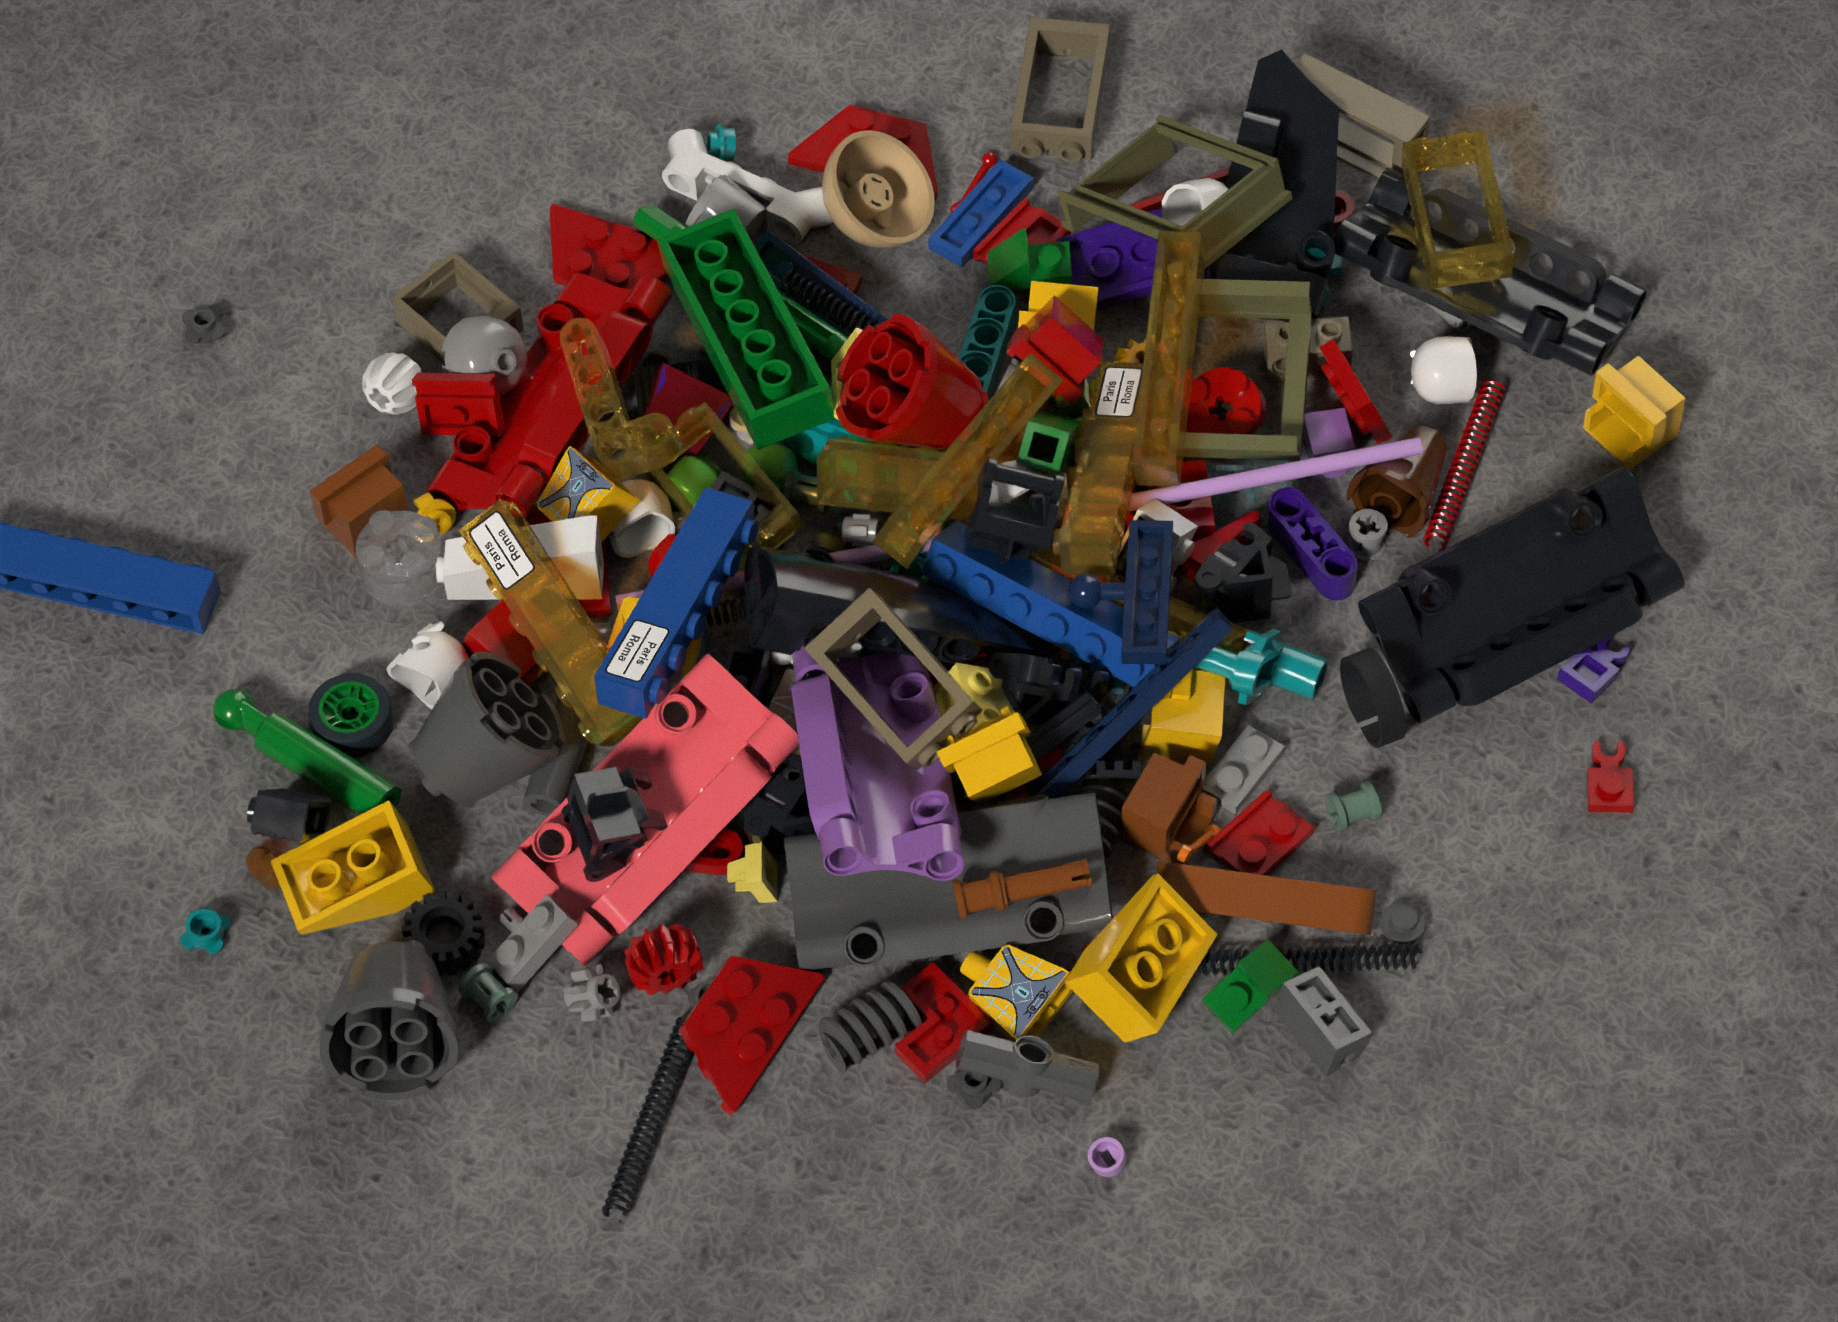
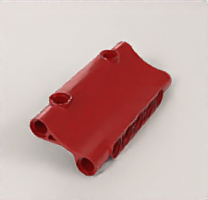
M574 273L554 303L543 307L538 312L536 324L539 336L527 352L525 373L514 389L500 397L506 429L500 436H489L486 430L477 426H467L460 429L452 440L454 453L443 464L426 489V493H430L434 499L448 501L455 509V512L466 509H486L499 511L515 518H525L545 490L568 447L572 446L579 451L582 449L633 372V369H635L645 354L652 338L653 326L672 298L670 289L659 279L648 275L639 278L633 289L616 287L585 274Z

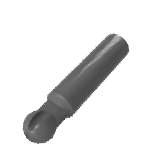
M597 622L587 625L582 629L577 638V647L582 655L578 667L568 669L565 673L554 706L565 729L566 744L560 748L558 756L549 765L531 774L523 798V805L532 813L549 816L568 797L573 776L579 772L600 708L593 698L592 680L596 670L599 669L607 655L608 642L613 630L608 624Z

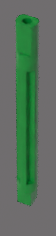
M653 204L639 208L633 221L634 226L656 241L661 237L686 228V226ZM778 290L805 342L829 360H832L849 337Z

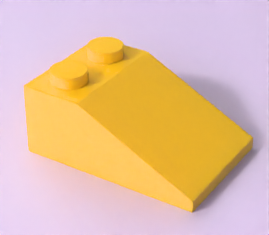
M389 800L271 860L292 918L301 935L398 913L411 906L416 900L418 902L423 900L424 895L436 893L408 823Z
M1155 874L1086 947L1065 980V983L1124 1043L1156 1034L1166 1021L1218 934L1159 874Z

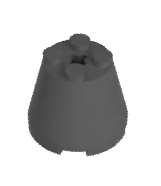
M476 652L457 667L417 736L409 743V750L424 774L421 778L422 784L432 795L439 797L444 794L450 799L470 807L475 802L549 765L558 756L560 748L566 744V733L562 720L548 696L543 694L538 698L532 689L518 677L521 674V669L510 661L488 652Z
M415 940L360 945L354 951L353 958L346 969L322 1024L320 1035V1057L322 1063L334 1080L340 1077L347 1083L363 1089V1096L396 1100L415 1097L430 1091L431 1083L441 1078L449 1069H454L458 1059L459 1048L457 1025L437 967L432 958L426 953L425 946Z

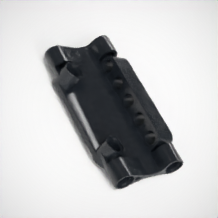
M1386 168L1381 174L1371 197L1358 213L1346 218L1339 226L1334 236L1335 254L1370 270V276L1377 282L1396 288L1514 344L1532 356L1546 360L1554 358L1590 376L1596 373L1617 338L1634 321L1647 295L1646 288L1614 273L1606 280L1605 268L1596 259L1454 192L1440 188L1419 197L1422 183L1390 168ZM1430 201L1439 204L1442 210L1441 219H1436L1429 212ZM1466 218L1474 220L1478 225L1479 233L1477 237L1472 236L1466 230ZM1503 235L1509 236L1514 241L1516 247L1514 254L1508 253L1503 248ZM1540 253H1544L1551 258L1553 263L1552 271H1547L1541 267L1538 259ZM1577 270L1583 271L1589 277V289L1582 288L1577 283L1575 277Z
M1621 467L1578 490L1574 488L1560 489L1549 497L1415 565L1409 566L1402 572L1398 582L1360 600L1358 608L1364 623L1374 637L1393 673L1409 713L1417 723L1422 724L1456 706V703L1461 706H1474L1483 703L1634 625L1643 617V606H1650L1683 589L1685 582L1675 560L1665 552L1658 542L1634 476L1627 468ZM1428 585L1427 590L1423 594H1421L1423 589Z

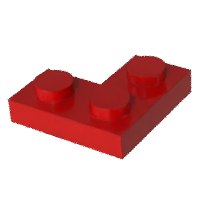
M934 962L900 987L910 998L924 1022L894 1045L895 1054L924 1083L928 1082L956 1060L964 1031L969 1030L987 1035L993 1030V1021Z

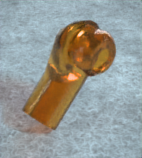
M256 846L251 849L246 857L248 871L265 888L280 889V884L271 864V860L275 859L271 854L272 851L265 846Z

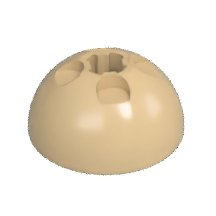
M871 130L859 131L846 137L830 155L822 178L823 201L830 218L847 237L869 247L892 248L907 244L926 231L934 214V191L925 167L905 144L882 132Z

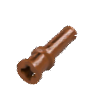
M1084 858L1075 862L1002 876L1001 872L993 871L989 872L987 878L962 883L959 879L952 880V887L958 916L962 920L967 919V915L973 912L993 908L997 912L1004 911V908H1008V903L1083 887H1092V880L1089 877L1090 870L1087 859Z

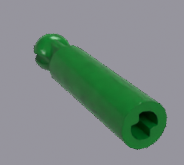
M230 689L221 693L216 698L213 706L214 717L222 728L230 731L243 730L255 737L254 745L257 750L357 813L363 814L388 800L395 808L399 804L402 793L400 787L281 713L276 712L270 716L256 709L253 698L247 692L239 689Z

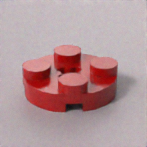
M1229 367L1214 368L1202 373L1197 379L1190 380L1184 388L1181 419L1184 429L1188 433L1253 435L1258 426L1262 427L1266 417L1264 394L1261 388L1242 371ZM1224 400L1225 403L1232 404L1233 408L1226 412V419L1221 421L1220 417L1214 414V411L1218 407V403Z

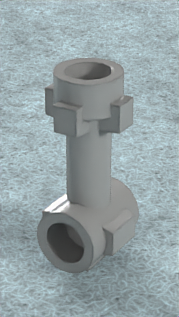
M869 511L868 514L855 513L853 517L846 516L842 526L843 542L852 543V546L856 547L879 544L880 540L890 533L891 523H888L887 519L880 515L878 511Z

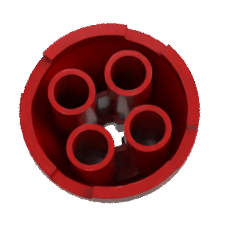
M892 314L891 319L881 323L876 328L868 325L849 347L836 379L842 382L841 405L835 409L841 425L848 432L872 442L958 451L964 446L967 435L977 421V416L989 401L988 393L982 390V385L977 375L925 325L902 314Z

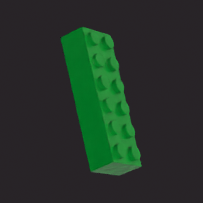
M733 208L657 239L664 271L757 450L836 419L834 417V405L830 387L735 209Z

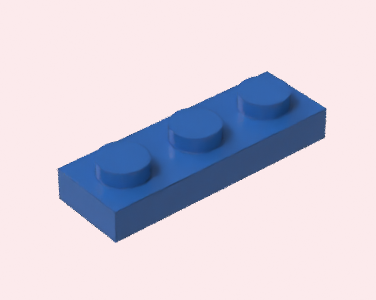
M1000 159L929 237V249L962 268L973 256V249L1034 188V178Z

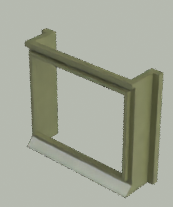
M1159 115L1156 117L1157 123L1074 186L1071 191L1057 190L1065 216L1061 224L1062 228L1076 232L1098 215L1172 245L1179 275L1193 279L1293 199L1291 191L1285 190L1278 159ZM1171 138L1254 169L1183 226L1116 200L1175 154Z
M1159 278L1157 298L1160 315L1149 431H1144L1143 450H1146L1147 457L1154 459V456L1300 461L1302 456L1313 313L1310 298V282ZM1177 316L1290 319L1280 435L1167 432Z

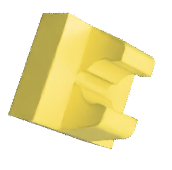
M762 842L745 845V857L727 864V881L729 883L735 882L736 892L751 891L759 903L778 902V863Z

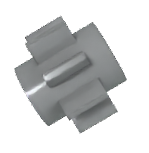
M600 964L571 971L573 980L569 981L564 988V998L569 1012H581V1020L584 1023L597 1021L600 1017L613 1016L611 1007L615 1006L620 999V989L615 975L603 974V967Z

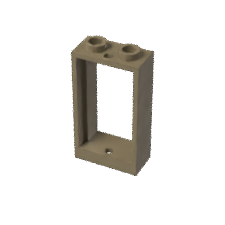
M1030 17L1010 129L1011 152L1019 153L1026 158H1037L1040 155L1060 157L1066 162H1077L1081 159L1091 160L1110 50L1109 24ZM1037 53L1094 58L1083 129L1025 123Z
M1304 53L1295 65L1315 86L1339 106L1340 113L1394 140L1393 145L1339 117L1337 158L1378 179L1386 168L1393 169L1415 179L1426 165L1430 116Z
M868 588L804 648L904 762L916 771L922 766L927 768L939 760L936 751L943 749L946 745L944 739L949 735L951 737H962L968 733L977 723L976 716L983 711L883 598L871 588ZM881 619L890 626L957 701L910 746L903 741L834 663Z

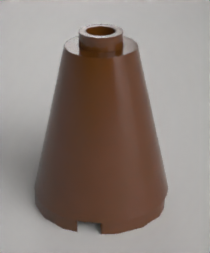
M1425 426L1414 427L1397 440L1402 441L1420 437L1423 454L1366 465L1355 474L1347 490L1348 501L1352 498L1356 507L1353 513L1362 509L1377 510L1385 516L1389 528L1403 534H1408L1407 538L1414 537L1423 529L1428 520L1447 452L1444 438L1436 430ZM1373 521L1372 529L1375 530L1376 523Z

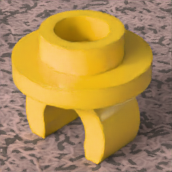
M428 492L413 500L415 506L419 509L415 516V528L421 536L433 539L451 530L456 520V512L448 501L434 499Z

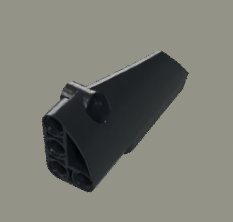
M1282 49L1259 59L1257 62L1236 144L1278 159L1285 190L1291 191L1293 199L1210 264L1205 270L1203 279L1310 282L1312 319H1318L1335 254L1334 219L1339 106L1315 86ZM1231 161L1225 186L1230 189L1254 169ZM1310 248H1318L1325 253L1326 258L1319 262H1313L1305 256L1304 252ZM1257 318V319L1277 320V321L1290 320V319Z
M753 546L746 558L744 583L750 644L754 649L792 655L795 650L800 651L815 623L830 625L868 588H871L883 598L935 658L941 662L952 664L966 663L975 658L982 645L1042 656L1054 645L931 579L838 562L831 554L819 548H809L804 550L802 554L768 547ZM883 619L879 620L858 640L863 646L915 656Z

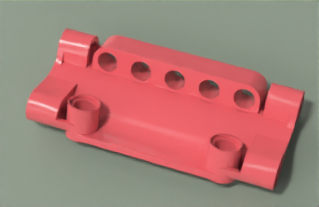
M706 654L664 697L663 701L651 710L647 719L643 718L593 770L617 767L623 772L630 767L647 772L652 787L647 790H642L638 787L644 805L648 809L663 813L668 827L661 831L656 828L645 829L648 840L644 842V846L634 850L629 855L626 867L603 880L589 882L586 880L583 872L586 865L571 824L564 821L561 813L562 808L568 804L566 798L490 878L502 890H505L528 914L546 894L557 901L579 924L561 945L586 967L617 934L620 935L765 786L772 778L771 774L799 746L798 734L782 718L769 711L718 661L709 654ZM673 702L682 705L687 713L684 725L677 728L669 726L663 718L665 706ZM546 830H555L563 837V848L557 855H546L539 848V837Z

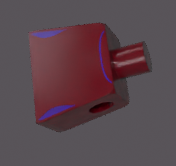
M662 363L655 373L641 423V431L655 440L647 461L658 469L668 472L678 452L684 455L696 456L733 405L730 396Z

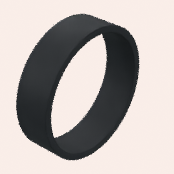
M1371 648L1343 657L1340 662V677L1346 701L1355 720L1359 723L1378 716L1379 721L1360 728L1369 744L1379 748L1403 739L1406 734V718L1403 704L1394 679L1382 658Z

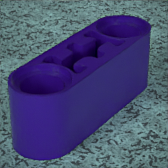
M1290 487L1276 490L1269 499V532L1322 596L1330 600L1348 598L1354 592L1356 584L1357 559L1301 491ZM1331 574H1341L1342 576H1333Z

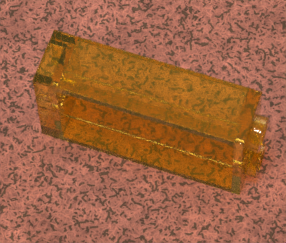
M1485 130L1475 132L1460 131L1449 136L1436 138L1420 137L1410 142H1403L1402 170L1429 290L1512 277L1514 252ZM1475 163L1493 243L1436 252L1418 172Z
M704 402L698 408L693 407L685 411L679 417L677 424L666 433L657 434L648 440L643 451L638 456L646 470L687 518L693 506L663 471V468L710 431L716 436L775 507L773 511L759 521L758 534L754 543L751 546L747 545L741 554L738 571H742L745 568L746 558L751 547L762 546L776 549L802 529L804 524L795 508L707 403Z

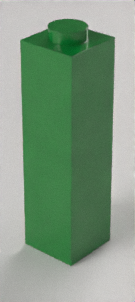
M1041 410L1028 420L1016 463L1050 473H1061L1072 462L1083 421Z

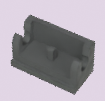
M1320 966L1283 983L1273 1011L1325 1077L1337 1071L1341 1066V1061L1346 1056L1351 1061L1360 1057L1367 1039L1371 1038L1372 1031Z

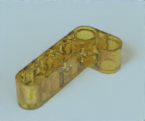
M575 318L567 322L560 333L561 346L594 451L607 473L614 479L624 480L675 461L681 453L682 441L669 418L663 414L652 413L630 421L607 346L595 325L585 318ZM583 342L586 344L589 355H583L581 352ZM602 375V379L598 383L587 385L591 378ZM614 412L611 419L599 422V419L604 414ZM660 434H667L666 438L659 444H651L654 437ZM626 449L623 456L618 459H610L615 451Z

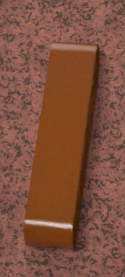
M1158 861L1156 874H1159L1196 912L1371 935L1377 890Z

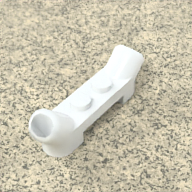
M694 129L679 130L669 139L668 150L671 161L662 171L663 181L668 188L698 201L706 188L717 177L726 175L766 208L767 229L779 238L795 245L802 242L810 229L828 226L833 223L823 201L822 186L793 192L777 185L769 178H761L747 172L733 162H725L707 154L701 132Z

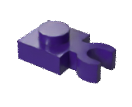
M1612 636L1597 643L1594 651L1591 648H1587L1574 655L1560 668L1557 676L1558 681L1591 704L1616 680L1620 671L1619 667L1626 662L1631 649L1626 645L1619 652L1609 650L1607 646Z

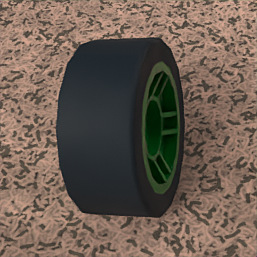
M360 673L335 676L320 685L309 701L308 717L312 733L351 758L361 757L377 750L387 741L393 729V711L385 687L372 677ZM352 712H357L355 719L346 720L347 717L352 716Z

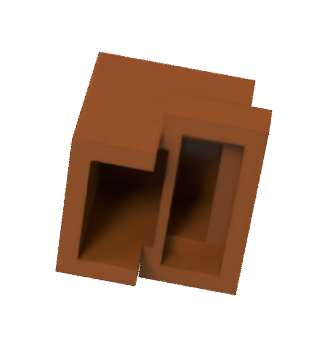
M378 444L310 490L315 517L355 558H358L410 521L403 484L392 474L388 454Z
M1153 753L1122 806L1121 841L1165 861L1184 864L1177 860L1179 851L1185 844L1189 846L1204 834L1205 828L1212 823L1216 816L1217 799L1201 792L1205 786L1206 762L1190 755L1183 766ZM1193 854L1191 855V857H1190L1189 860L1187 861L1186 865H1188V863H1189V861L1191 860Z

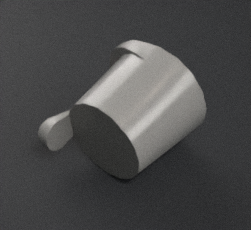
M720 175L700 196L690 212L685 226L689 227L734 208L752 241L765 223L766 208L728 176Z

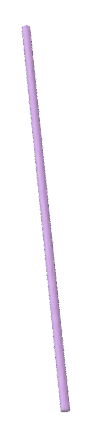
M1420 437L1062 507L1058 508L1055 526L1136 511L1155 499L1166 505L1423 454ZM942 531L829 554L838 562L861 565L929 551L932 539ZM744 570L737 571L733 577H728L723 586V592L745 588ZM644 590L615 595L618 612L625 597L630 596L640 599Z

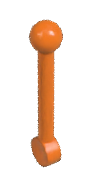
M1215 824L1208 825L1201 837L1189 846L1185 844L1177 855V860L1186 864L1194 852L1221 831L1220 827Z

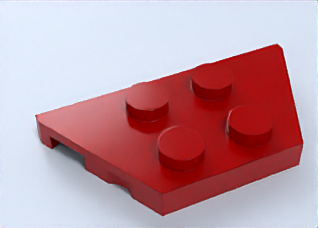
M848 105L788 154V164L824 173L830 155L846 137L859 131L871 130L882 132L901 141L918 157L931 180L934 200L936 201L938 198V187L926 123Z
M551 204L549 209L554 283L565 286L574 273L585 274L616 287L633 289L639 278L646 275L655 277L662 282L668 279L664 271L658 242L643 231Z
M732 955L724 962L679 1028V1032L686 1045L696 1054L698 1066L705 1079H711L723 1103L720 1106L724 1112L730 1115L736 1112L825 977L822 974Z

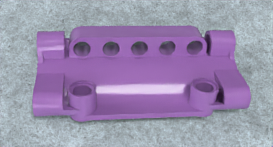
M806 639L800 651L795 650L792 654L796 683L791 684V693L808 807L816 835L820 840L824 868L827 872L836 876H847L876 870H895L926 876L938 881L951 880L957 877L963 871L964 859L960 842L962 829L951 773L943 767L940 758L933 765L927 768L922 766L918 771L906 764L804 649L813 640ZM881 651L862 658L839 657L834 662L908 746L941 717L933 694L930 672L917 657Z

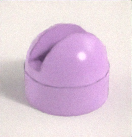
M1103 1137L1096 1140L1090 1146L1088 1161L1098 1175L1111 1178L1124 1170L1127 1156L1119 1141L1111 1137ZM1106 1150L1110 1152L1116 1162L1111 1167L1108 1166L1100 1155Z

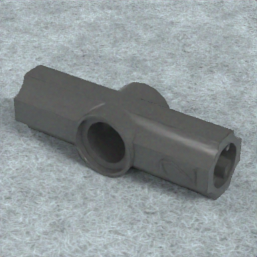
M967 1030L964 1031L956 1058V1069L1002 1080L1006 1089L1013 1094L1023 1097L1034 1096L1042 1090L1088 1102L1093 1097L1099 1075L1098 1063L1055 1053L1049 1043L1031 1035L1020 1036L1015 1042Z

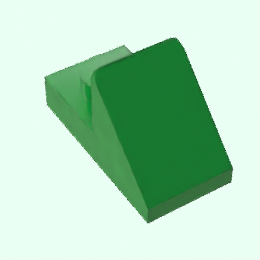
M1023 228L987 252L989 286L1003 285L1010 290L1029 289L1031 281L1072 285L1069 241L1028 245L1026 228Z
M1267 940L1237 963L1236 968L1202 998V1002L1233 1034L1280 992L1284 982L1295 978L1299 972Z

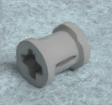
M1362 509L1351 516L1349 521L1351 536L1347 546L1357 560L1368 562L1370 560H1377L1384 554L1386 545L1383 538L1388 529L1385 516L1373 509ZM1373 521L1376 523L1375 531L1372 530ZM1359 543H1362V552L1359 551Z

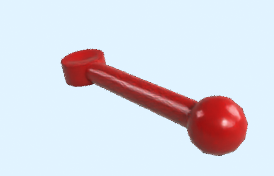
M987 152L982 156L980 169L960 202L954 203L951 206V213L984 178L989 168L997 163V156L994 153Z

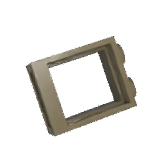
M452 252L442 261L435 262L424 275L412 284L401 288L397 295L392 298L396 322L444 363L445 352H442V346L446 337L420 314L456 286L489 313L486 316L499 318L507 322L519 334L524 330L521 307L455 252Z

